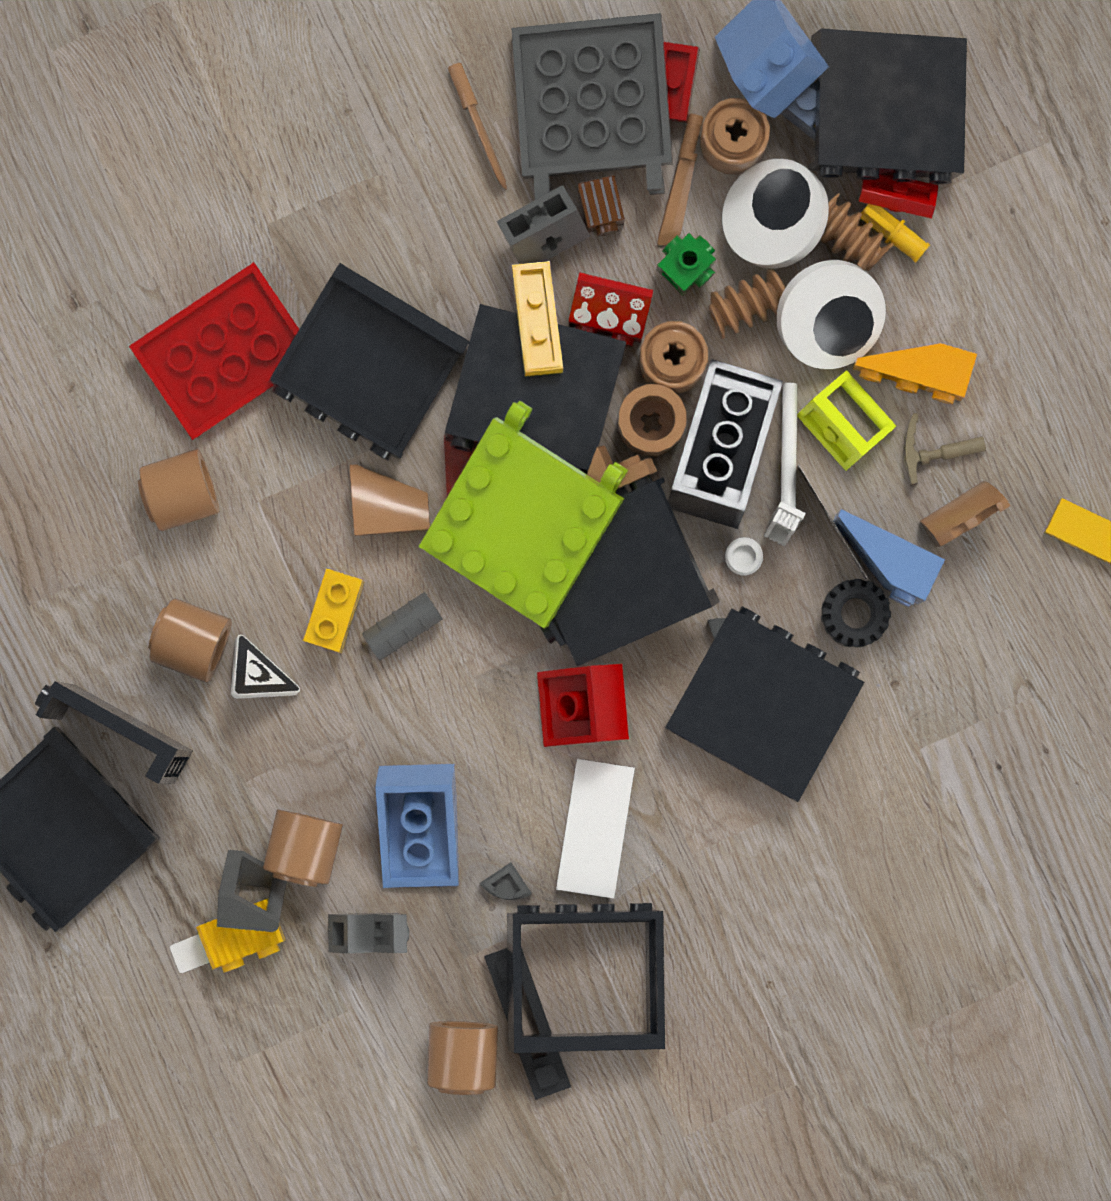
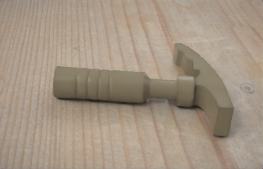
M913 413L907 428L905 441V461L910 486L918 484L917 463L926 465L929 464V461L939 458L948 460L986 451L983 436L941 445L937 450L927 452L924 449L917 452L914 449V445H916L914 434L916 433L918 414Z

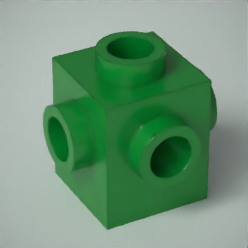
M690 233L683 239L677 235L662 250L666 256L657 264L656 268L684 296L694 284L701 288L715 274V271L711 268L716 261V258L712 255L715 249L700 235L696 239ZM690 258L695 264L688 266L682 260Z

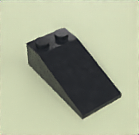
M711 359L668 498L671 509L731 528H739L781 390L782 380Z

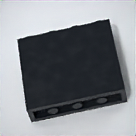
M824 28L811 35L812 44L829 67L816 80L815 161L808 165V170L820 171V176L825 178L843 177V172L857 173L856 178L860 180L879 179V175H893V181L914 182L916 177H927L931 184H950L952 179L964 174L967 38Z
M339 263L268 382L275 385L272 392L291 403L295 397L305 403L307 407L304 411L314 418L324 422L328 417L340 424L337 431L356 442L360 436L372 443L369 450L387 461L390 460L391 456L400 459L406 445L459 356L463 354L470 341Z
M480 304L445 429V441L451 442L450 446L454 449L472 452L473 448H476L493 418L498 417L505 421L506 414L512 404L522 401L533 408L520 432L587 474L594 453L601 441L619 369L623 361L626 342L558 324L563 373L525 376L517 313Z
M650 475L629 484L631 492L621 496L624 498L622 504L554 616L577 666L707 610L720 602L714 588L708 590L661 487V484L665 483L664 477L652 481Z
M743 606L740 607L739 611L731 608L664 728L795 802H799L865 682L858 679L860 672L848 664L840 661L837 667L824 660L827 653L809 643L806 644L805 648L791 641L794 635L775 624L771 630L758 623L761 616Z
M54 681L51 686L46 684L35 702V705L39 707L36 716L39 718L62 720L70 706L155 753L156 757L145 777L158 784H175L193 752L192 749L74 684Z
M53 727L43 736L44 740L0 779V873L10 882L6 888L11 895L20 903L26 900L35 910L31 914L34 920L45 931L52 928L54 932H58L149 850L160 837L59 727Z

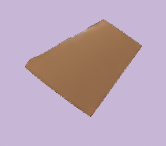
M350 465L355 536L428 531L431 524L427 492L362 466Z
M982 481L920 520V523L935 547H941L976 527L997 511L1002 512L1011 505L1005 496L993 485Z

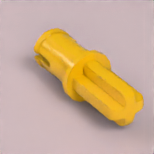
M867 204L861 212V219L865 223L871 222L873 224L872 228L884 235L883 237L886 239L884 243H893L895 247L909 256L915 263L930 246L928 242L926 243L904 225L906 222L904 219L899 221L883 207Z

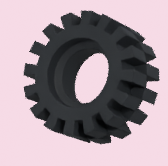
M862 579L846 580L836 585L826 595L821 608V620L824 623L827 634H830L837 643H841L846 647L857 648L872 644L882 637V634L889 626V619L891 618L890 602L883 594L884 591L880 587H876L873 582ZM850 599H861L870 608V619L861 628H852L842 619V607Z

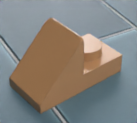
M604 445L597 447L587 473L588 476L599 483L609 464L613 465ZM636 455L618 463L628 469V472L617 489L657 472L652 458L641 461L639 456Z

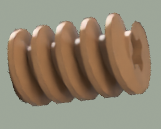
M838 193L828 202V220L821 242L825 244L835 239L836 241L832 248L834 254L846 250L843 261L851 263L857 260V266L864 271H869L894 244L890 243L881 248L880 243L884 235L879 233L870 237L869 233L873 226L871 222L859 227L858 223L862 214L857 212L848 216L847 213L851 203L848 201L838 206L836 204L840 195Z
M773 269L766 271V282L758 274L753 275L752 288L744 280L738 282V293L731 286H726L724 288V299L716 291L711 292L710 305L708 307L721 339H725L726 326H729L736 334L739 333V321L741 320L749 328H752L753 315L755 314L763 322H767L768 309H771L777 316L778 304L785 286Z

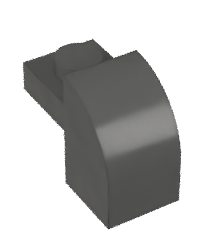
M328 914L329 952L346 954L370 952L407 953V942L409 940L407 914Z

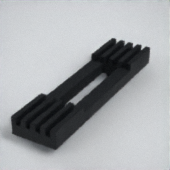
M521 947L522 985L539 1033L552 1034ZM507 948L485 955L484 958L508 1022ZM547 1052L545 1056L533 1059L531 1053H519L535 1100L571 1087L559 1052Z

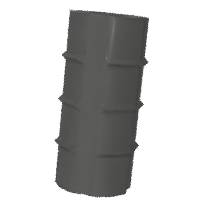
M423 592L398 610L392 611V614L376 622L375 625L364 631L362 635L378 660L381 661L391 653L397 652V649L409 641H413L421 633L428 631L429 628L443 620L426 592Z

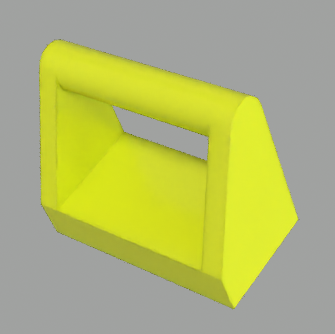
M847 370L814 397L797 414V417L845 471L897 427ZM840 386L880 429L868 442L863 439L827 398Z

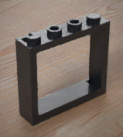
M605 903L592 904V911H578L577 904L555 905V912H540V905H517V912L507 913L509 1051L513 1053L665 1049L663 911L652 910V903H630V910L615 911V904ZM645 922L647 1032L522 1035L521 925Z

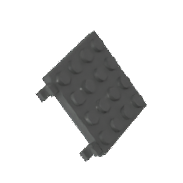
M661 13L511 28L522 177L524 179L534 178L535 200L552 191L550 176L646 167L647 190L649 194H665L662 166L673 165Z

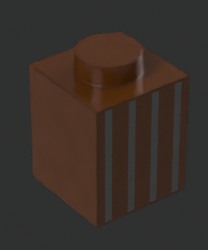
M615 176L578 183L577 190L588 233L596 231L597 236H606L618 232V226L624 225L625 218Z

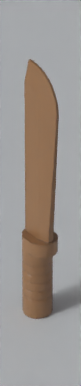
M462 63L453 64L448 67V71L461 100V105L464 110L468 109L492 169L502 187L507 190L506 179L476 106L478 102Z
M690 113L657 245H667L677 235L680 236L694 166L698 156L695 153L704 119L703 116Z

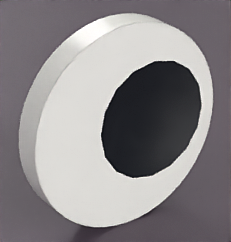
M770 159L757 163L738 177L726 196L722 212V225L727 242L735 253L755 266L767 269L790 266L807 256L821 239L826 228L829 213L827 194L817 176L795 161Z
M827 260L815 263L798 273L782 293L777 308V328L780 338L787 349L798 360L811 367L836 369L852 364L857 358L863 357L874 346L882 332L886 314L884 296L876 281L866 271L853 263L842 260Z

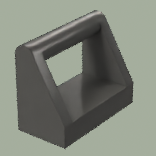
M228 850L218 894L217 927L266 932L276 931L279 927L287 881L274 878L272 872L263 869L264 862L248 853ZM241 885L270 888L266 911L239 896Z

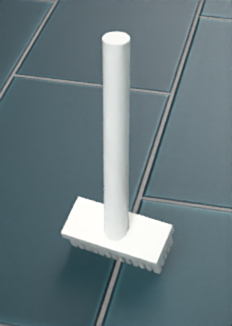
M796 383L782 384L781 501L768 522L769 526L764 534V537H769L770 540L773 539L774 542L777 541L778 544L781 543L784 547L806 514L796 509Z

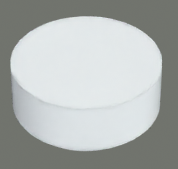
M746 537L738 538L731 542L725 552L727 567L733 573L740 576L753 574L759 569L763 561V552L760 545L755 540Z

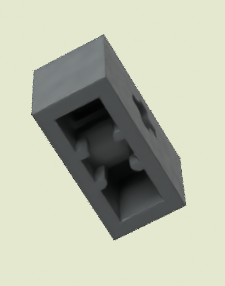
M563 185L496 221L519 264L545 262L590 237L576 206Z

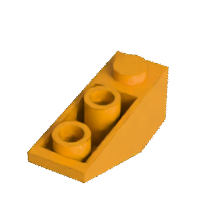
M939 343L859 357L854 362L853 370L860 371L859 377L864 380L881 383L882 378L897 382L895 388L901 391L917 394L918 389L933 393L931 397L933 400L953 405L954 400L961 401L965 397L977 354Z

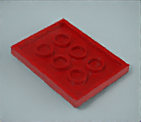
M253 262L129 345V348L190 438L194 440L274 386L268 381L299 328L255 262Z

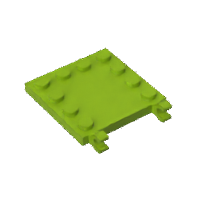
M519 401L512 404L506 414L505 421L498 417L493 418L419 547L545 629L551 623L622 504L624 498L615 492L626 476L628 469L617 462H614L613 465L609 464L600 483L520 432L533 408Z

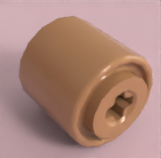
M729 98L718 102L709 110L701 129L700 148L704 159L713 169L732 175L742 174L750 167L759 163L766 151L770 136V125L766 114L753 109L749 102L743 98ZM735 122L742 124L741 130L747 132L746 137L740 136L737 142L730 140L731 134L725 132L726 127L732 128Z
M667 321L655 326L646 335L639 354V368L644 380L648 384L665 386L673 390L677 395L691 390L701 380L708 363V347L704 337L695 327L682 321ZM670 345H676L678 351L684 350L685 356L679 360V365H673L671 360H665L663 354L669 352Z
M646 384L638 387L624 398L619 410L618 431L622 442L632 452L644 457H658L666 454L680 442L686 427L687 412L682 399L673 390L659 384ZM653 414L660 417L658 424L661 426V429L659 431L652 429L649 433H646L643 430L645 423L641 418L644 415L649 418Z
M198 448L140 468L138 487L141 499L152 523L155 522L160 531L175 528L220 512L217 494L209 469Z
M174 598L167 607L161 610L153 627L148 646L150 649V661L208 683L223 656L231 631V619Z
M277 809L263 869L272 872L274 878L312 887H317L318 883L329 884L343 824Z
M439 1021L430 1023L427 1084L432 1088L438 1089L441 1093L454 1095L483 1094L486 1090L495 1088L498 1026L469 1021Z

